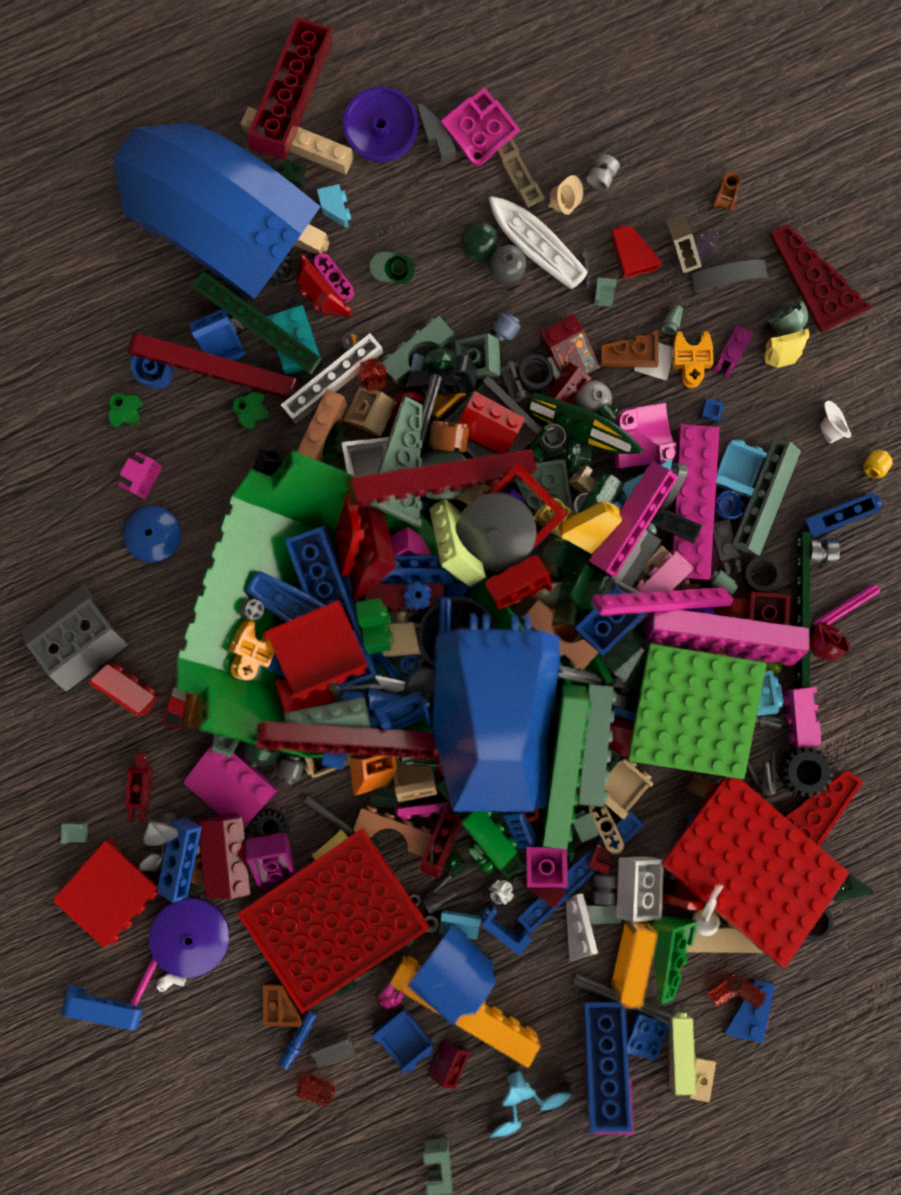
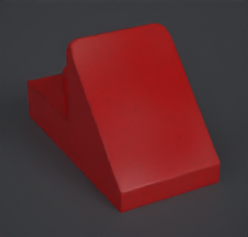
M733 598L731 606L713 607L715 614L718 616L746 619L747 599Z

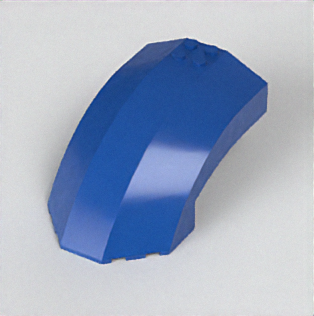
M192 123L137 127L113 157L123 213L154 237L158 234L187 253L251 302L265 286L321 207L282 175L245 149L219 134Z

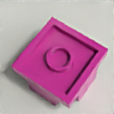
M136 451L135 456L144 460V463L140 464L129 458L120 475L128 479L132 484L129 487L119 482L118 486L145 500L162 466L155 460Z

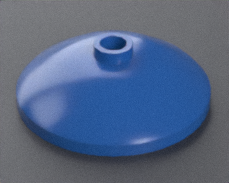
M143 507L135 511L128 518L123 532L124 543L128 551L135 558L148 563L161 562L169 558L178 548L181 539L180 525L175 516L162 507ZM151 529L152 534L150 536H147V530Z

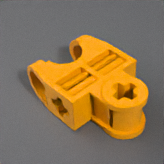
M676 331L672 349V369H682L683 384L687 388H696L704 378V369H710L713 365V345L709 331H702L701 342L698 345H690L686 342L685 337H683V332Z
M250 618L240 625L228 649V652L236 655L230 668L233 677L243 680L253 679L259 666L268 668L275 653L270 639L266 640L263 636L258 641L255 638V621Z

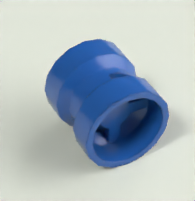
M413 655L404 657L401 662V669L406 677L413 670L421 666L419 659Z

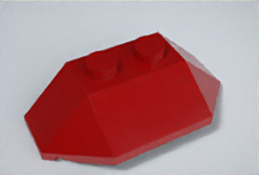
M303 253L300 254L297 277L300 294L312 301L310 305L316 312L320 311L323 315L351 317L353 315L351 308Z

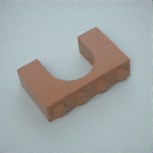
M326 389L297 453L323 462L324 456L322 452L326 438L335 422L341 424L348 409L344 396Z

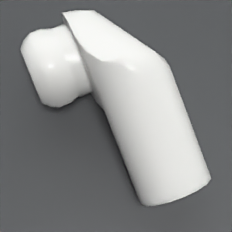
M167 973L158 980L157 989L164 992L173 984L184 986L187 977H178Z

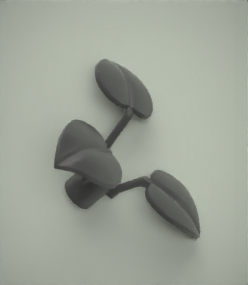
M174 813L163 814L160 817V823L149 820L143 836L144 842L152 846L162 844V852L160 855L156 853L147 855L140 862V871L145 873L161 872L166 842L178 836L177 829L170 826L171 821L176 820Z

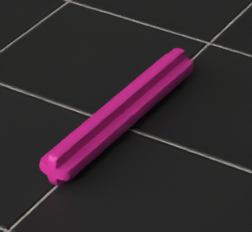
M876 584L868 586L812 622L813 628L815 629L823 622L831 624L878 594L880 589Z

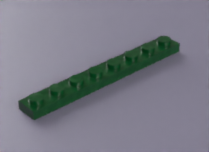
M204 271L201 272L192 285L193 288L220 308L225 309L227 313L310 374L313 373L322 360L320 356Z
M802 532L795 539V547L798 548V556L795 558V566L798 567V575L795 576V586H798V594L795 595V605L798 606L797 613L795 614V624L797 627L809 628V651L796 662L797 671H795L794 679L797 682V687H810L811 532Z

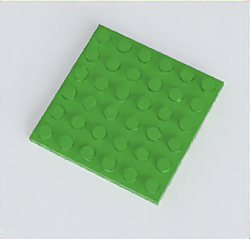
M649 643L628 761L745 779L767 663Z

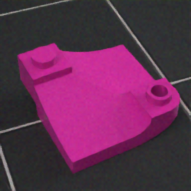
M485 87L472 98L469 97L441 121V124L462 149L465 157L474 166L483 165L498 149L520 132V128L501 104L494 100ZM480 154L481 158L475 159L474 155Z
M666 403L626 408L618 413L614 423L636 440L643 449V453L631 455L615 454L616 468L650 465L652 461L657 464H664L671 459L672 462H677L676 442H674L669 428Z

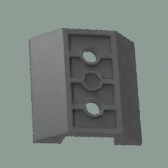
M84 584L21 630L28 649L48 676L66 692L129 646L120 632L112 628L93 602L95 598ZM84 620L90 622V628L87 631L81 628V623ZM54 643L59 647L56 654L50 652V646Z

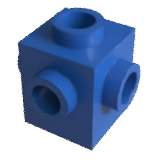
M418 581L415 584L411 582L403 590L405 592L402 596L404 599L403 603L410 610L414 609L416 611L419 608L423 610L431 602L429 600L432 596L429 593L431 590L423 582L421 584ZM415 592H419L421 594L420 599L415 598Z

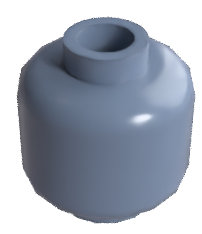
M508 312L507 314H500L492 326L496 332L494 336L501 341L505 339L513 340L520 329V320Z

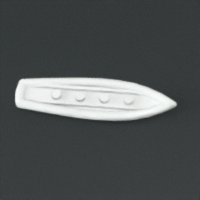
M492 196L489 197L492 212L499 226L524 254L570 289L583 281L587 270L543 222L513 202Z

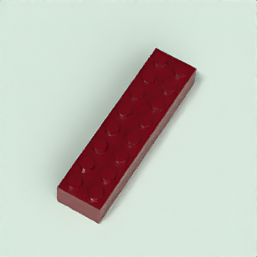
M296 17L247 134L249 150L286 160L331 48V27Z

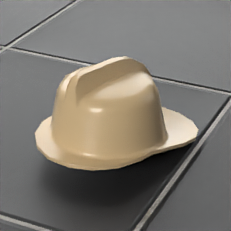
M570 175L560 185L554 187L550 192L548 207L553 208L557 212L570 214L579 205L583 197V186L580 179Z

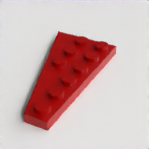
M844 770L832 779L831 784L825 786L827 789L820 791V795L808 797L784 816L819 847L864 782L848 770Z

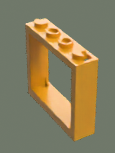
M625 920L611 986L619 1001L627 1008H635V1006L641 1008L657 937V933L647 921L631 922Z

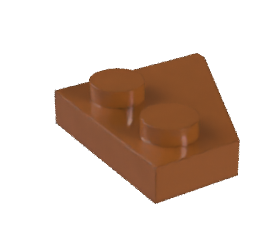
M264 984L263 1026L300 1027L302 1021L283 984Z

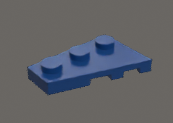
M754 979L745 993L741 1005L733 1014V1019L729 1026L725 1028L723 1033L733 1037L764 1043L775 984Z

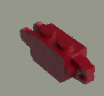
M137 753L136 763H132L131 768H128L125 807H128L127 821L132 823L135 818V808H140L139 822L145 823L147 808L150 807L153 768H150V764L147 763V753Z

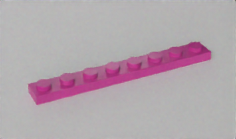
M719 587L593 596L591 603L600 615L731 606L734 599L728 594L727 590Z

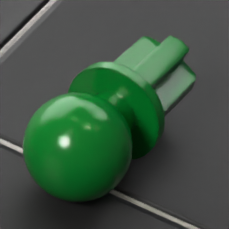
M477 843L470 844L468 852L475 859L474 862L480 865L481 871L487 874L493 872L495 864L488 858L486 852H483Z

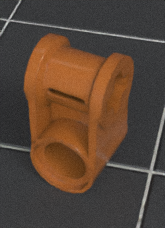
M729 172L725 175L717 192L713 207L719 206L728 209V212H732L741 182L738 173ZM726 181H732L734 186H729Z

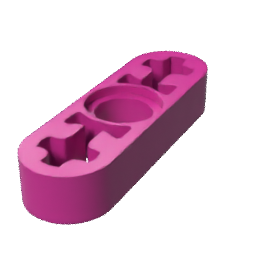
M318 254L314 259L318 272L344 302L351 301L354 297L352 285L327 254ZM320 260L326 261L329 268L328 271H326L323 265H320ZM332 273H337L340 276L337 282L329 280V276ZM341 284L345 290L349 289L348 296L342 295V289L339 287Z

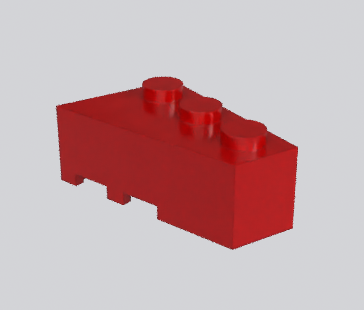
M538 555L526 558L522 563L509 567L502 574L493 576L485 582L486 588L498 609L521 602L520 598L528 595L531 598L537 596L536 592L546 589L547 592L553 590L549 572Z

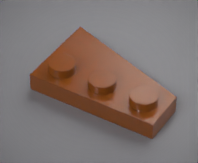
M658 330L648 335H638L630 340H620L601 346V366L658 368Z

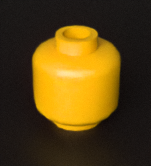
M884 450L870 452L863 463L866 475L874 479L884 477L893 464L892 458Z

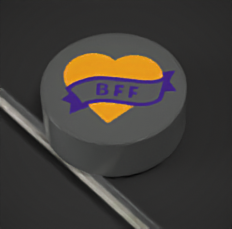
M348 332L342 338V345L348 351L361 339L357 333Z

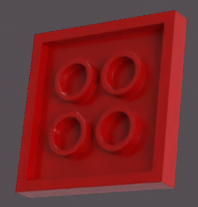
M348 492L345 494L334 533L341 576H349L351 569L355 567V555L359 554V542L363 540L364 536L363 529H360L361 516L357 513L358 505L351 506Z

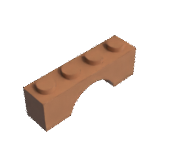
M538 600L526 614L530 616V630L534 631L536 629L537 631H544L557 636L553 629L554 612L542 601ZM559 638L560 656L566 655L570 659L569 663L577 670L579 668L583 670L599 652L586 639L577 642H567Z
M369 805L366 808H361L353 831L357 832L364 828L368 836L372 837L379 830L386 828L395 829L405 837L408 851L423 857L433 835L431 828L413 826L414 822L410 820H397L395 815L385 812V814L378 813L377 808Z

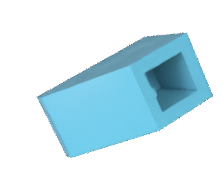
M339 184L317 189L323 214L345 228L349 227L348 220H351L349 208L345 209L344 202H347L345 190L341 191Z

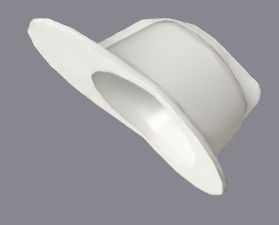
M826 401L824 404L826 416L820 424L825 439L828 443H833L842 437L850 438L851 432L847 427L843 413L836 404Z

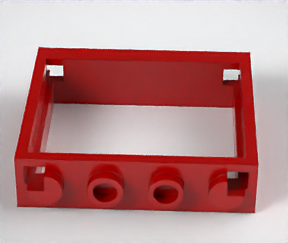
M518 463L515 467L510 465L503 472L505 477L501 481L497 479L490 486L492 490L489 493L499 492L517 474L557 514L536 534L534 549L569 513Z

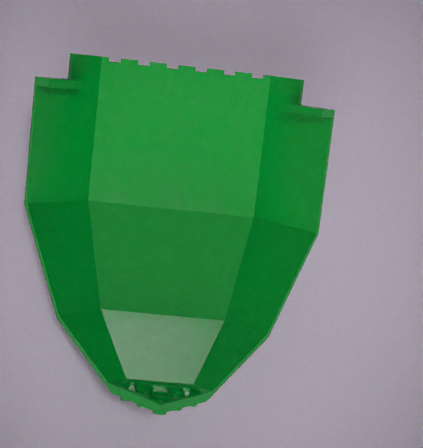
M292 451L273 477L250 469L232 493L228 503L232 505L229 515H224L220 531L223 532L220 542H215L211 558H214L211 569H206L201 583L205 585L202 596L197 595L192 612H195L192 623L188 622L183 637L186 643L184 649L179 650L177 655V690L199 696V725L201 730L256 744V726L258 723H286L275 686V680H287L286 676L277 675L261 666L258 667L255 677L251 680L237 679L231 674L230 668L236 655L228 652V649L236 631L248 619L241 615L239 607L243 600L248 598L254 599L246 592L250 579L257 571H262L303 591L285 540L326 526L338 557L334 533L345 494L348 492L346 482L356 476ZM385 512L390 536L408 527L421 535L432 555H439L433 525L421 514V526L416 527ZM485 574L486 577L477 582L479 587L471 598L487 608L494 619L497 630H511V618L514 614L509 606L502 609L497 608L486 588L485 582L489 578ZM454 575L453 584L464 583ZM264 607L262 616L254 619L255 638L258 641L261 640L264 632L283 625L285 622ZM414 614L408 617V623L413 622ZM518 621L517 630H524V628ZM406 656L388 658L394 662V666H401L402 659ZM375 677L352 685H373ZM351 690V691L363 693V690ZM404 691L396 692L398 694L405 695ZM433 699L428 701L431 714L433 712ZM424 718L398 729L403 731L430 732L433 734L432 727H428ZM380 725L370 727L372 729H381ZM279 750L305 758L324 757V752Z

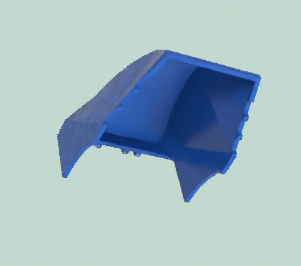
M471 614L470 630H456L437 635L434 645L432 732L441 761L452 810L470 812H533L551 732L560 659L559 636L544 631H530L529 615H525L523 619L524 630H517V615H512L511 630H489V615H484L482 618L483 630H476L477 617L475 614Z

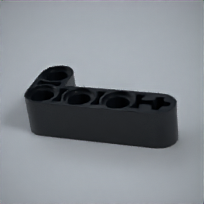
M457 355L454 359L453 368L410 371L406 374L404 392L414 391L422 396H426L431 376L437 374L442 377L437 395L470 393L475 389L477 371L470 357Z

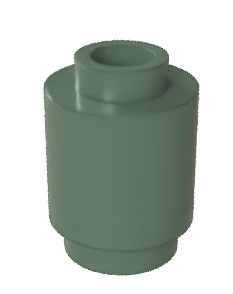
M715 570L711 574L709 585L712 588H724L730 596L737 589L738 585L735 584V580L722 570L718 572Z

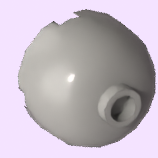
M589 381L580 388L573 404L596 413L599 408L606 404L611 406V391L602 382Z

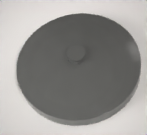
M494 492L481 495L464 509L459 519L458 538L469 553L483 563V568L487 570L506 571L509 567L522 563L530 555L536 542L537 531L532 513L523 502L509 494Z

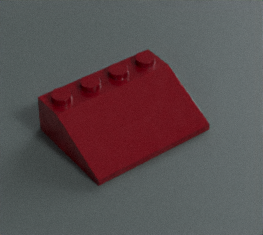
M371 505L358 508L357 511L358 515L361 516L360 529H363L364 536L363 540L359 542V554L355 555V567L351 569L349 575L355 601H358L396 568L385 512Z

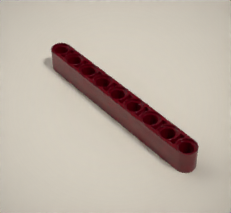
M132 333L127 353L136 357L289 399L297 392L300 382L298 379L138 333Z
M260 722L256 726V746L262 749L424 759L435 755L434 735L430 732L280 722Z

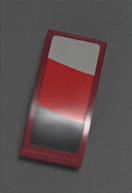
M172 686L163 718V726L182 730L187 715L186 709L191 697L190 693L177 690V686Z

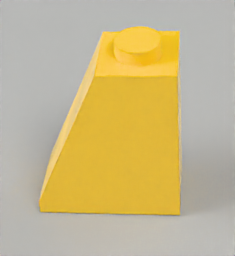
M602 501L560 523L561 537L593 554L622 521L619 513L620 510L611 503L609 505Z

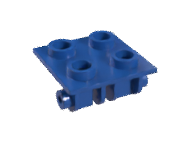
M638 1012L634 1016V1026H630L632 1031L628 1032V1053L656 1061L669 1025Z

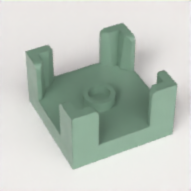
M448 1137L424 1140V1163L426 1165L438 1164V1169L428 1171V1183L430 1184L427 1185L428 1195L452 1193Z

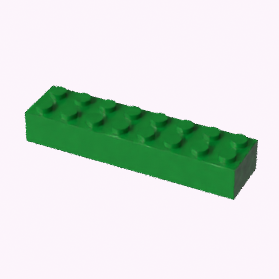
M562 684L548 784V803L545 807L542 828L544 847L567 849L568 842H572L573 830L571 828L572 824L575 823L574 806H577V788L580 787L581 781L579 772L583 768L582 750L585 751L586 748L585 732H588L589 727L587 717L588 713L591 712L592 706L590 694H587L585 686Z

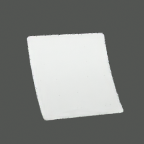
M658 343V368L635 367L634 370L667 380L672 363L673 347Z

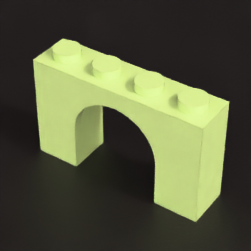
M444 498L430 508L441 566L471 587L486 577L483 563L469 553L458 538V523L462 512Z

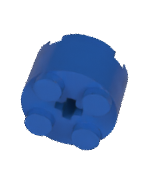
M136 356L132 357L131 371L144 387L153 390L164 389L172 380L174 374L172 366Z

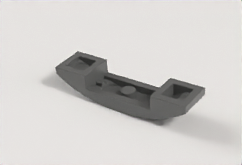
M765 260L728 263L704 269L690 275L694 293L713 290L714 287L744 281H749L750 283L768 279Z

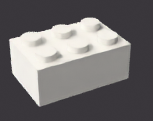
M648 856L619 858L616 918L639 922L657 920L662 917L663 866L660 863L663 859Z

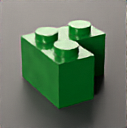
M379 598L357 602V619L363 630L364 647L368 654L392 650L391 643H394V636L389 625H392L391 614L387 611L386 605H383Z

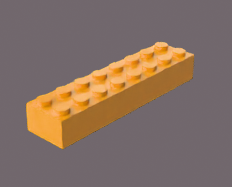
M403 955L391 976L390 984L436 1012L407 986L415 972L422 966L418 964L415 958ZM484 1001L475 1014L462 1015L455 1023L529 1068L540 1049L539 1038L535 1030L528 1026L526 1028L522 1027L517 1019L511 1016L507 1018L502 1015L503 1012L497 1007L493 1006L491 1008L487 1006L486 1001Z

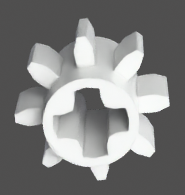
M497 880L489 888L492 891L490 897L496 904L503 903L506 905L514 897V894L511 893L513 887L506 880Z

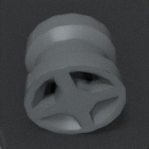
M248 598L241 602L239 610L242 616L254 620L262 616L264 606L260 601Z

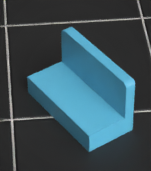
M442 910L439 934L443 935L447 927L454 923L468 935V939L476 940L481 916Z

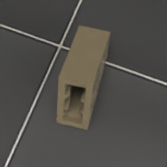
M682 214L666 220L683 273L702 267L685 215Z

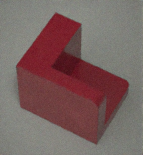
M595 842L587 865L608 874L610 869L608 864L612 853L608 851L606 846Z

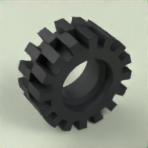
M266 810L260 813L253 821V837L269 836L263 830V825L268 820L274 821L277 824L278 829L276 833L287 834L289 830L288 822H286L287 818L281 812H277V810Z

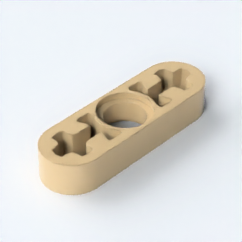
M603 802V808L601 809L604 818L601 819L597 812L593 813L596 810L595 806L589 805V812L606 848L612 854L621 853L624 849V842L605 803ZM604 822L612 824L609 832L601 830V825ZM613 835L616 842L620 841L617 849H614V847L610 848L612 842L609 836Z

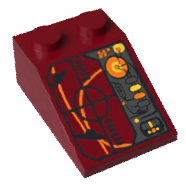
M575 314L541 331L540 340L561 374L569 363L577 366L587 375L600 368L584 329Z

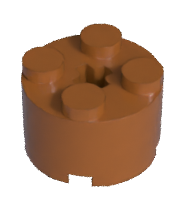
M432 421L428 448L467 452L468 424L451 423V426H449L450 422Z

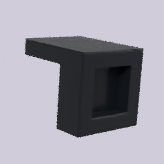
M260 449L253 469L273 477L283 461L277 451Z

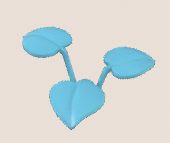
M522 1072L510 1074L507 1077L510 1091L503 1100V1106H512L513 1119L511 1122L504 1123L492 1133H489V1137L506 1136L521 1127V1123L517 1122L516 1104L534 1097L538 1104L541 1105V1110H551L564 1104L573 1093L572 1089L570 1092L554 1094L546 1100H540L535 1091L531 1089L529 1083H525Z

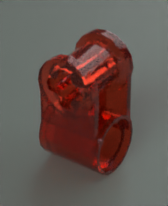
M303 1073L295 1095L320 1106H327L331 1103L336 1090L332 1083L319 1079L312 1074Z

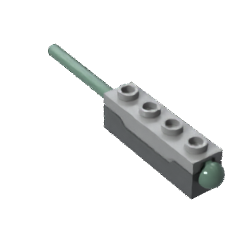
M649 523L616 577L614 578L609 575L611 578L602 595H608L615 588L612 586L615 579L631 587L633 586L661 542L659 538L654 536L656 534L655 525ZM578 632L572 642L580 641L584 637Z

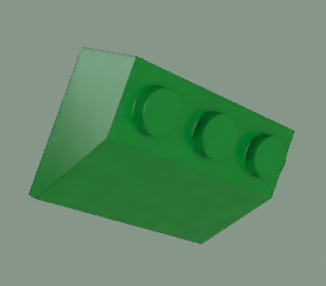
M469 812L462 818V824L498 869L501 870L517 853L515 847L518 845L511 836L507 838L503 834L505 829L498 821L495 823L490 818L493 815L491 812Z

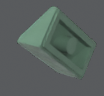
M586 904L590 924L621 923V919L616 918L617 904Z

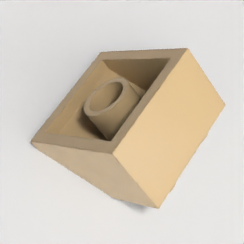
M359 387L343 421L370 434L381 436L392 415L391 407L394 400L383 392Z

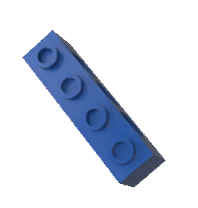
M394 555L396 568L378 583L410 584L412 582L415 584L418 581L420 584L423 582L425 584L452 585L454 575L441 566L439 555Z
M186 817L173 820L170 823V826L177 829L178 836L166 843L157 890L158 894L172 903L188 898L202 828Z

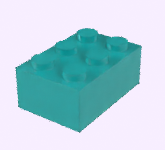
M303 305L267 316L269 320L320 356ZM277 350L287 376L305 370Z

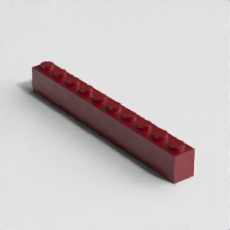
M531 449L353 477L346 482L351 506L358 505L359 508L370 506L372 502H377L379 505L388 503L390 499L403 501L408 499V496L421 498L426 496V493L439 495L444 493V490L457 492L462 490V487L474 489L480 487V484L491 486L495 480L499 479L501 481L505 477L503 472L510 465L515 467L518 463L530 475L536 473L537 468ZM516 474L508 483L520 477Z

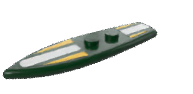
M536 392L530 396L528 414L547 425L559 424L563 427L567 436L585 445L609 453L626 455L643 453V449L634 438L607 418L582 407Z

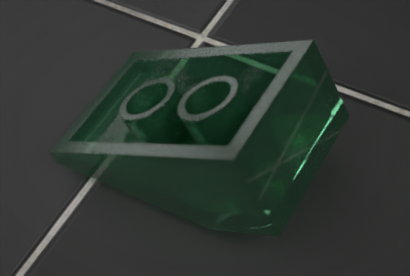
M632 628L600 660L616 676L640 693L649 645Z

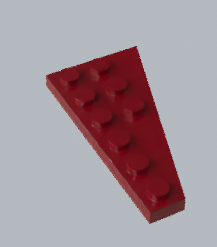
M788 224L770 233V237L820 333L873 308L869 302L866 303L860 297L861 295L847 284V281L826 261L824 262L818 256V253L811 249L804 242V239Z

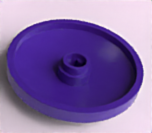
M388 87L369 88L356 95L348 104L343 118L344 134L351 149L360 157L372 162L393 161L407 153L414 144L418 133L417 113L412 102L401 92Z
M188 897L166 905L155 917L149 934L150 950L157 964L166 972L178 977H196L212 970L224 957L229 942V928L222 912L211 902L195 897ZM189 937L192 939V942L185 941V939Z

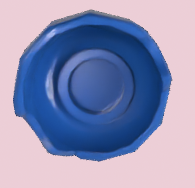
M725 490L717 495L715 510L721 518L736 519L743 514L741 509L744 503L736 492Z

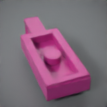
M449 802L395 806L394 808L395 815L400 816V819H411L412 815L419 814V817H429L431 813L435 812L439 816L442 815L443 811L450 813Z

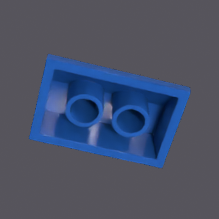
M615 587L608 595L628 593ZM593 609L575 629L604 656L645 616L646 612L600 615L596 609Z

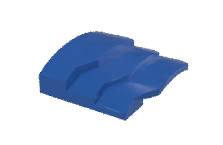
M454 923L447 927L438 940L439 944L424 965L415 972L407 984L413 992L451 1025H454L462 1015L475 1014L496 983L492 971L494 963L481 953V950L467 939L468 935Z

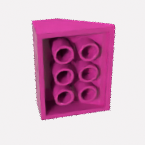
M212 745L183 783L220 816L234 813L241 816L244 830L279 788L237 751L234 750L230 758L212 751Z

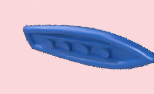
M257 571L252 576L246 592L251 597L260 601L265 608L285 623L326 606L309 594L262 571ZM354 632V634H355V636H356V639H357V641H358V643H359V645H360L361 650L364 651V647H363V645H362V643H361L359 637H358L357 634Z

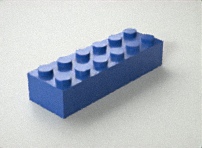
M584 1003L582 1008L588 1133L633 1132L625 1007L623 1003Z

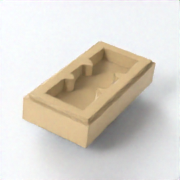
M695 1057L696 1095H689L690 1099L710 1102L716 1066L714 1060Z

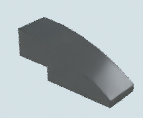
M419 104L418 115L428 146L437 147L441 162L455 159L456 150L448 132L430 110Z

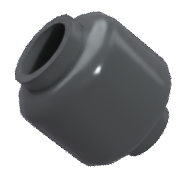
M286 754L285 757L280 758L277 775L282 778V782L293 784V781L301 779L304 769V762L301 761V757Z

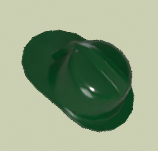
M386 251L375 254L370 262V271L379 281L405 284L414 277L415 265L407 255Z

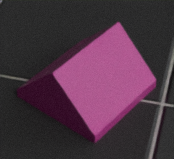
M527 847V887L567 888V849Z

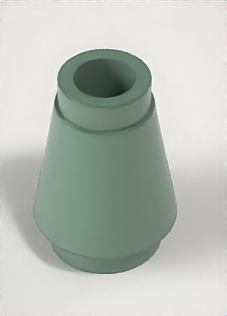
M672 306L661 323L663 332L674 335L676 331H679L683 312L681 306Z

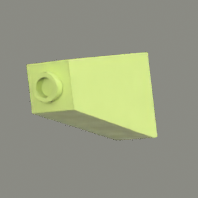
M676 1012L675 1016H669V1088L675 1095H696L693 1018L687 1016V1013Z

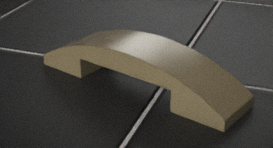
M510 139L497 150V154L514 189L528 208L544 200V196L525 167L514 140Z

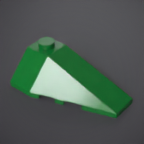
M668 916L654 920L652 928L657 933L653 958L658 1003L661 1005L675 998L682 978L681 974H679L680 970L688 960V957L685 955L688 947L693 946L698 922L696 920Z

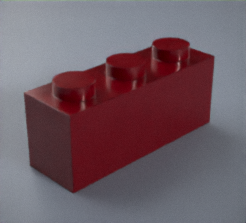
M443 811L420 862L421 872L439 879L460 832L462 818Z

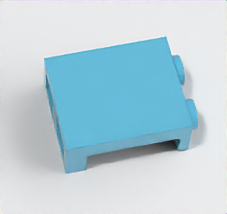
M731 440L726 446L717 470L716 487L723 490H731L741 497L749 498L752 496L754 491L753 485L767 453L763 452V449L760 447L745 445V442L742 440Z

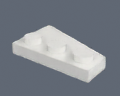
M583 894L572 896L566 899L569 962L598 953Z

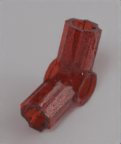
M740 975L731 976L708 993L717 1008L738 995L759 1010L768 996ZM736 978L742 981L743 986L740 990H735L732 986V982Z

